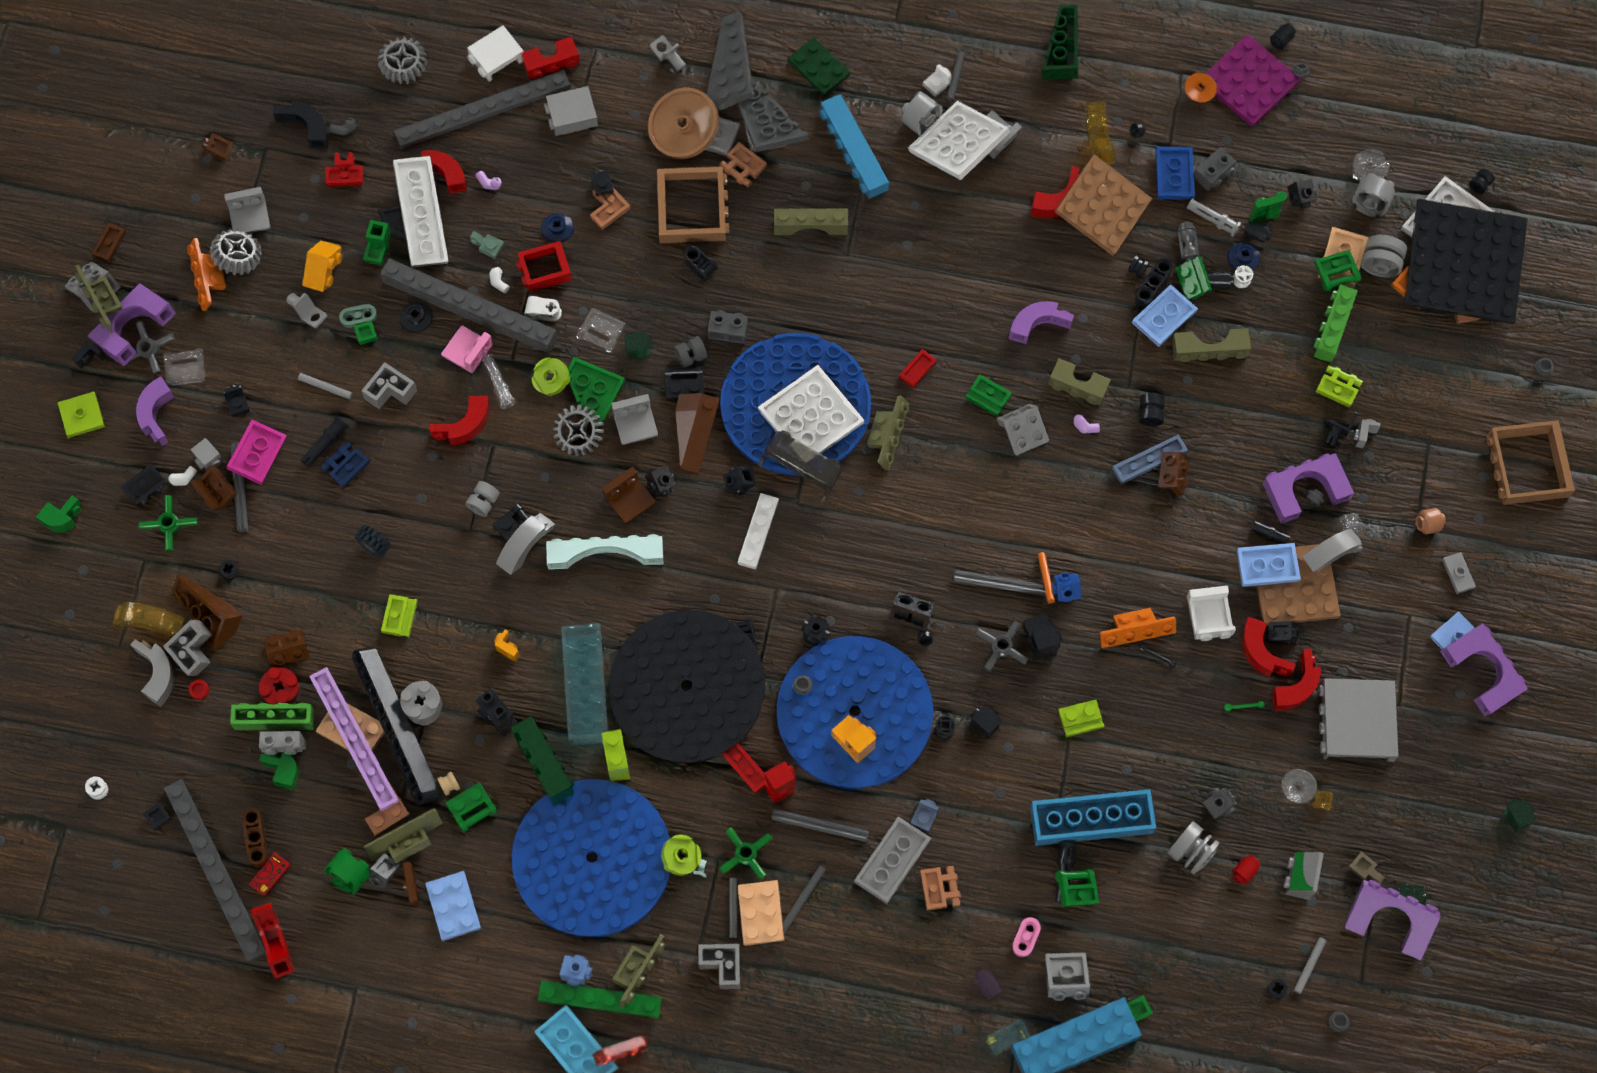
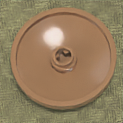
M679 88L665 94L654 105L648 120V132L652 143L661 153L674 159H688L702 153L713 142L719 127V114L715 104L705 93L694 88Z

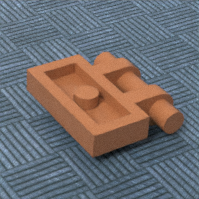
M738 143L727 154V158L730 160L729 163L722 161L719 164V167H723L724 173L733 176L736 182L746 187H749L752 183L747 178L749 175L756 179L767 167V163L741 143ZM739 166L743 171L740 173L734 168Z
M954 866L946 867L947 874L941 875L940 867L920 870L927 911L947 908L946 900L948 899L952 900L953 907L960 906L959 898H961V894L957 888L956 881L958 877L957 873L954 872ZM943 882L949 883L950 892H944Z

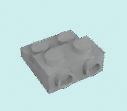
M300 731L260 732L259 748L266 755H276L277 752L295 755L297 752H302V749H306V741Z
M1086 953L1045 954L1048 997H1053L1054 1000L1060 1001L1065 999V997H1074L1076 1000H1082L1089 996L1090 983Z

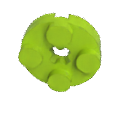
M544 358L533 369L535 371L532 377L533 386L537 391L547 396L560 393L570 382L568 368L559 359ZM548 374H554L553 379L547 381Z
M676 835L666 841L661 850V858L665 870L679 876H684L694 871L701 861V850L698 844L695 845L692 838L687 835ZM679 850H681L682 854H685L682 860L677 856Z

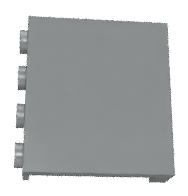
M1324 679L1321 685L1318 686V696H1321L1319 715H1322L1319 732L1323 734L1320 752L1323 753V759H1327L1329 756L1386 758V762H1394L1398 758L1395 681Z

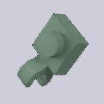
M473 231L470 236V242L480 246L479 252L495 260L504 246V241L489 234L484 238L479 233Z

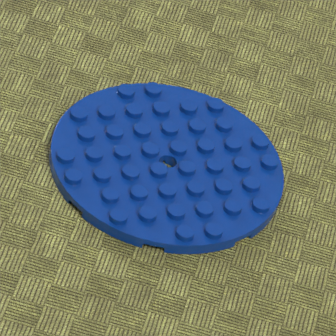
M780 334L774 336V338L763 342L759 341L752 345L733 363L724 380L721 391L722 421L734 446L751 462L766 470L780 474H812L826 470L841 462L860 443L870 419L871 393L869 384L859 364L839 345L811 334ZM819 365L864 419V424L804 466L759 412L758 407Z
M862 636L840 637L813 647L804 653L790 668L778 694L777 723L780 737L789 755L804 771L816 777L817 780L828 785L846 789L876 787L888 783L906 772L925 749L932 729L933 702L929 686L922 672L902 651L888 643ZM798 676H807L812 681V690L806 695H799L793 689V681ZM854 707L860 709L861 712L855 718L866 727H871L876 733L875 749L858 764L831 736V730L848 715L852 719L854 718L849 713L850 709Z
M586 779L574 781L575 786L572 787L574 794L553 806L546 794L525 815L513 843V876L525 904L548 926L562 933L577 937L609 936L637 924L659 902L671 873L665 870L661 858L663 844L670 837L658 811L645 797L635 790L608 780ZM590 853H596L598 856L597 860L593 863L588 862L586 859Z

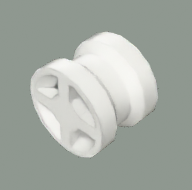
M1239 266L1234 274V285L1242 289L1247 288L1253 278L1252 269L1248 266Z
M91 777L85 784V790L93 799L100 800L107 795L108 785L100 777Z

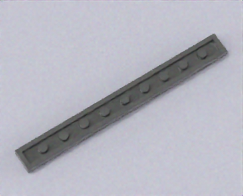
M562 70L394 130V133L402 149L545 98L548 95L570 89L571 86L565 71Z
M183 779L166 786L164 790L246 960L250 963L266 954L264 945Z

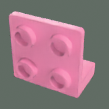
M460 326L441 354L449 361L473 373L493 345L491 335L484 332L480 336L468 328Z

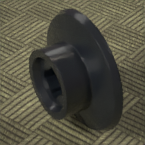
M413 302L402 309L399 320L405 330L418 333L426 330L431 325L433 314L426 304ZM415 313L418 314L416 318L413 317Z

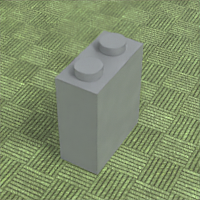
M588 86L546 96L547 103L544 104L546 114H550L551 119H548L550 130L554 129L556 136L598 126Z

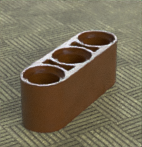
M249 808L242 814L247 858L255 868H262L269 860L264 820L257 809ZM253 815H256L257 820L253 823H249V818ZM253 835H260L258 841L251 842V838ZM256 854H263L260 861H254Z

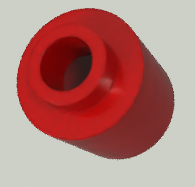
M1250 854L1247 857H1243L1232 870V878L1239 884H1248L1259 871L1261 863Z

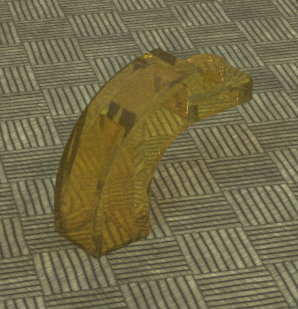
M1104 100L1086 103V129L1092 156L1095 154L1108 165L1116 164L1115 146L1110 140L1107 128L1106 103Z
M124 602L123 606H118L115 611L113 624L118 627H142L166 637H171L181 629L184 618L158 607Z

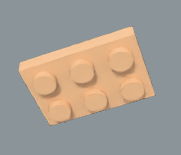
M1332 227L1324 257L1350 250L1359 270L1368 237ZM1349 270L1343 273L1329 276V279L1331 281L1344 276L1351 275V272ZM1350 282L1343 285L1354 288L1355 283Z
M347 704L373 752L384 735L380 721ZM327 712L316 732L348 750L329 712Z
M778 880L738 885L744 946L784 941Z

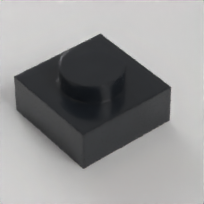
M157 803L143 813V816L154 831L172 820L160 803Z

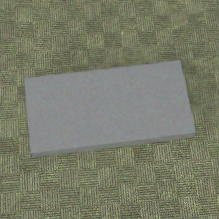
M898 816L854 880V883L888 904L931 838Z

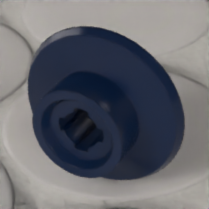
M554 213L547 216L541 224L542 235L550 242H564L571 237L574 231L573 221L562 213Z
M1246 242L1236 243L1228 251V262L1235 270L1239 266H1248L1254 270L1260 263V253L1252 244Z

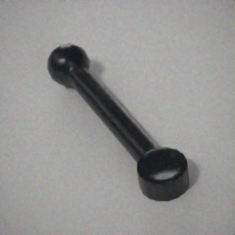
M1140 645L1139 651L1141 653L1147 652L1148 654L1168 663L1169 666L1172 668H1174L1177 665L1175 660L1170 661L1167 658L1147 649L1146 645Z

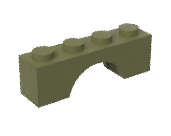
M848 208L774 209V235H793L795 232L803 229H820L829 235H848Z
M1230 329L1227 337L1217 344L1204 343L1193 332L1174 333L1172 338L1174 361L1188 362L1196 359L1206 361L1212 358L1224 360L1228 357L1245 358L1251 351L1249 329Z

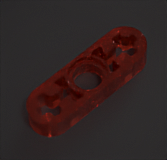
M642 1035L600 1049L592 1057L596 1066H600L642 1052L650 1045L646 1036Z

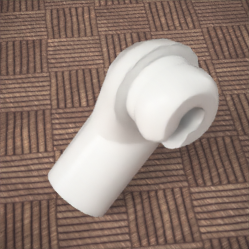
M501 268L491 269L489 273L491 285L505 294L509 290V285L501 281V273H503Z
M189 466L185 473L170 474L168 481L174 486L187 485L197 473V470Z

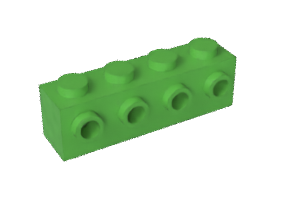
M1341 284L1338 290H1333L1330 298L1333 301L1332 306L1328 305L1325 313L1327 320L1322 322L1319 330L1322 333L1321 337H1317L1313 347L1316 348L1315 358L1332 363L1358 290Z
M240 703L238 705H231L230 724L234 730H314L315 711L312 705L308 703H278L271 705L268 703H259L258 705Z

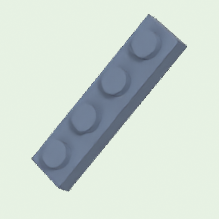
M1178 434L1114 465L1112 470L1120 484H1123L1161 466L1163 452H1181L1186 454L1188 449Z

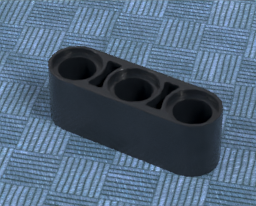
M1159 259L1139 287L1135 297V305L1138 308L1145 309L1156 298L1168 280L1173 268L1172 262L1169 259ZM1159 268H1164L1167 271H1161ZM1150 282H1155L1157 285H1151ZM1140 296H1146L1148 299L1144 300Z

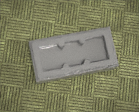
M1461 552L1442 559L1456 594L1475 589V583Z

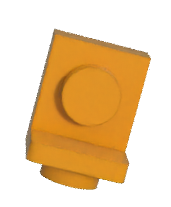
M505 629L503 633H499L494 640L495 649L516 662L519 658L518 647L511 642L506 643L510 635L509 631Z

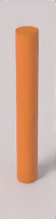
M1044 552L1038 554L1047 603L1052 604L1055 602L1049 569L1046 555Z

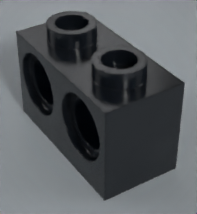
M898 592L889 619L926 631L935 604Z

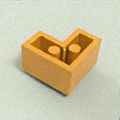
M320 241L307 251L302 286L321 292L331 287L333 283L332 270L342 261V246Z
M848 715L831 730V736L857 764L875 749L876 733L871 727L861 724L855 717L852 719Z

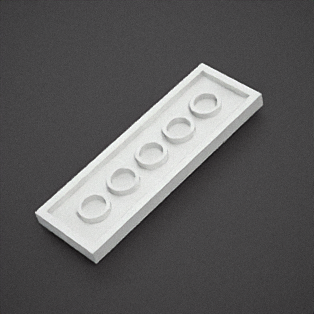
M430 156L393 160L411 268L448 264Z

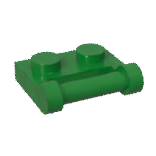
M1280 191L1274 197L1257 199L1249 215V221L1262 222L1279 217L1281 206L1287 199L1286 193Z
M1350 250L1316 259L1314 262L1324 291H1330L1333 287L1340 286V284L1361 281L1360 272ZM1349 270L1351 272V275L1344 276L1331 281L1329 279V276H1333Z
M480 782L446 802L447 807L463 833L469 830L468 827L491 813L494 815L498 812ZM486 803L487 807L463 821V816Z
M1085 869L1078 872H1056L1055 879L1059 883L1062 907L1099 904L1093 869ZM1084 879L1087 883L1069 885L1068 880Z

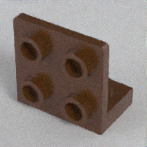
M631 467L602 487L604 498L625 524L656 503L655 499L638 479V473L634 467Z

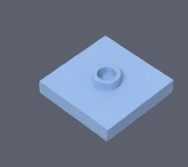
M1458 611L1435 631L1430 638L1441 649H1444L1474 629V627Z

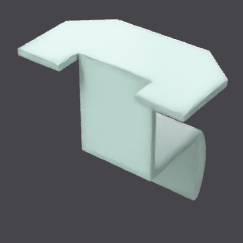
M701 859L698 871H693V874H699L706 878V874L703 872L707 861Z

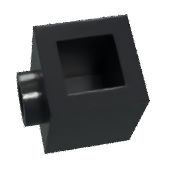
M984 705L981 709L979 707L976 708L971 714L970 724L987 739L1001 726L1002 719L998 717L997 711L992 707L988 708Z

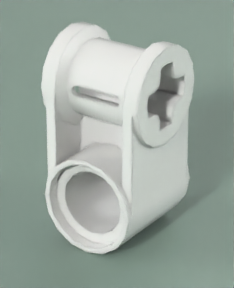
M529 296L527 298L525 317L532 320L551 322L561 318L562 312L556 300Z

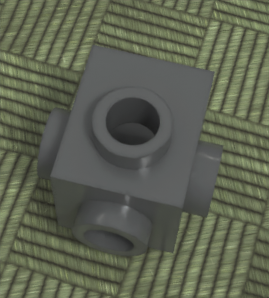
M1216 788L1209 793L1210 798L1203 802L1212 816L1217 819L1223 815L1227 817L1235 811L1233 807L1237 805L1235 801L1237 798L1230 789Z

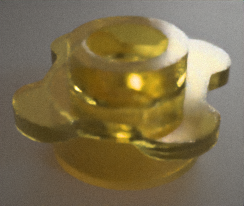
M1316 790L1313 793L1315 796V801L1312 804L1315 809L1324 808L1326 811L1331 810L1333 794L1330 791Z

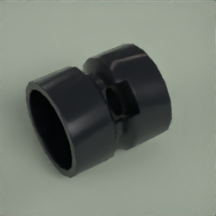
M1146 393L1140 396V408L1142 409L1139 414L1140 424L1155 427L1164 423L1163 409L1165 397L1163 395Z

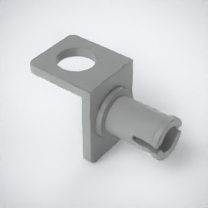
M662 35L649 45L661 62L668 59L676 71H679L686 65L676 53L679 46L678 43L672 47ZM659 42L666 45L664 52L657 50L656 45Z
M291 293L287 297L288 304L293 306L301 320L313 328H317L328 316L325 312L315 307L306 293L301 297ZM320 314V318L317 321H311L313 315Z

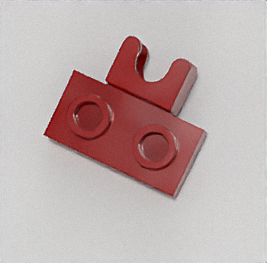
M349 152L348 158L341 160L339 153H335V167H326V186L363 185V165L355 166L354 154Z

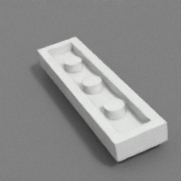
M760 493L738 559V565L756 570L779 498Z

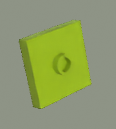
M95 391L58 402L68 438L105 427Z

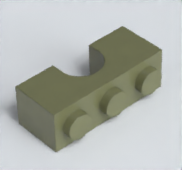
M1058 358L1048 385H1051L1055 390L1066 391L1073 397L1083 398L1090 404L1101 406L1111 379L1093 372L1090 380L1079 382L1073 375L1076 365Z

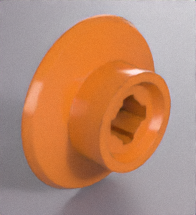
M1196 73L1188 77L1184 89L1191 100L1203 103L1215 96L1217 85L1211 76L1204 73Z

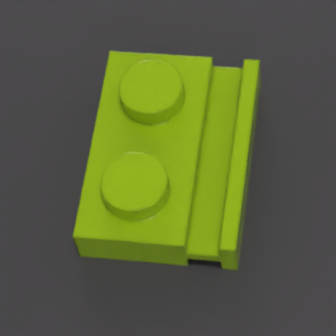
M389 594L381 632L409 638L418 600Z
M1096 700L1058 709L1066 737L1104 728Z

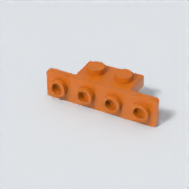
M193 238L187 247V253L191 258V271L194 272V285L198 290V303L201 305L202 311H207L212 303L209 290H224L226 285L223 271L219 270V266H214L211 254H201L198 238Z
M1151 608L1113 615L1116 629L1100 632V645L1102 648L1174 634L1176 633V618L1173 616L1156 620Z

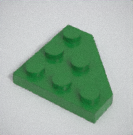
M573 357L568 371L570 377L569 384L578 405H582V410L585 406L589 407V412L592 409L595 410L594 416L599 415L601 417L597 422H603L604 424L612 408L611 403L615 402L625 382V378Z

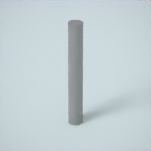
M300 373L298 376V380L347 399L352 397L353 393L303 373Z
M1319 937L1293 990L1294 992L1302 993L1326 943L1325 939Z

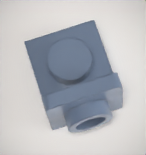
M921 799L911 825L929 833L939 809L936 803L929 799H925V801Z

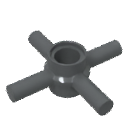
M138 322L136 326L141 339L136 345L137 350L135 351L137 354L131 360L140 356L148 358L153 374L158 375L161 371L156 357L160 353V347L174 341L175 337L171 333L155 341L148 337L144 323Z
M1014 621L1005 635H1000L996 638L981 628L977 630V636L992 644L993 654L984 666L986 671L990 672L999 657H1006L1007 655H1010L1024 665L1027 663L1029 658L1013 649L1011 641L1021 625L1019 622ZM1004 643L1007 648L1000 649L997 644Z

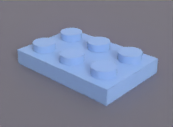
M1169 285L1132 320V324L1160 347L1197 312L1198 308L1172 285Z
M1295 543L1243 547L1236 550L1242 587L1299 582L1301 580Z
M464 871L425 883L442 941L481 929Z

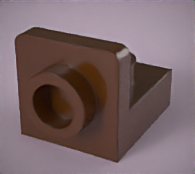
M212 133L209 138L205 137L201 147L204 148L202 154L206 155L208 152L225 160L232 142Z

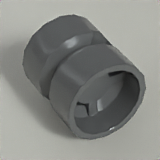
M699 336L689 339L687 344L682 342L674 346L678 361L683 368L692 365L694 360L699 362L708 358L704 344Z

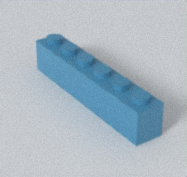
M841 94L821 102L820 116L823 121L826 120L829 133L836 138L837 148L839 150L842 149L844 153L843 158L846 164H850L853 177L860 182L861 192L863 194L866 193L868 199L888 191L889 181Z

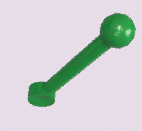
M1259 701L1258 703L1233 706L1226 704L1224 710L1230 712L1232 709L1263 708L1265 703Z

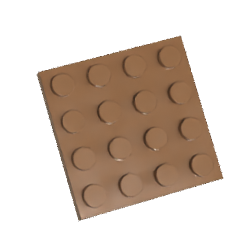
M1094 154L1055 210V213L1113 256L1152 198Z
M1317 545L1295 547L1301 578L1299 582L1256 586L1262 621L1267 623L1266 626H1269V622L1292 621L1293 623L1340 618L1341 614L1331 564L1320 572H1313L1302 557Z

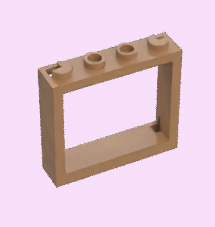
M723 167L657 169L660 243L726 241V234L729 233V223H725V218L729 217L728 206H724V201H728V190H724V185L727 184V173L723 174ZM718 179L720 228L667 230L665 180Z
M1559 420L1495 427L1489 431L1486 436V443L1491 449L1490 461L1492 464L1494 463V479L1498 481V496L1502 499L1503 505L1568 498L1574 493V484ZM1548 434L1560 489L1511 494L1498 439Z

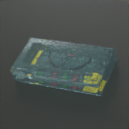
M1019 1019L986 1036L985 1040L993 1055L996 1056L1010 1049L1013 1044L1031 1036L1022 1019Z

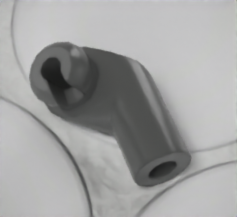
M348 118L342 126L331 124L329 132L345 136L355 130V120Z

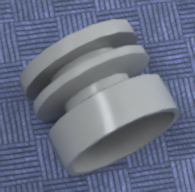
M1194 821L1167 853L1177 862L1184 856L1188 858L1184 865L1185 868L1193 862L1195 866L1190 871L1193 875L1207 865L1215 855L1220 844L1219 841L1215 840L1209 846L1207 842L1211 839V835H1208L1203 840L1199 838L1203 829Z

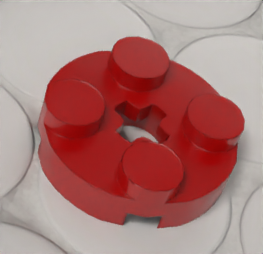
M273 667L269 669L259 683V692L264 701L270 705L278 703L290 704L299 694L298 680L294 673L286 668ZM282 683L284 689L276 692L275 685Z

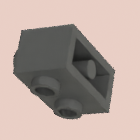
M1220 147L1195 169L1194 179L1207 191H1210L1213 187L1217 188L1222 183L1223 178L1226 176L1230 177L1234 173L1236 160Z
M722 310L711 311L708 339L745 344L748 316L742 313H726Z

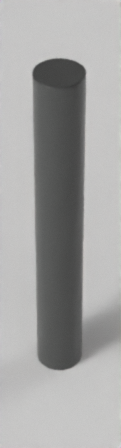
M958 51L947 95V100L953 101L965 56L963 51Z
M729 878V939H737V878Z

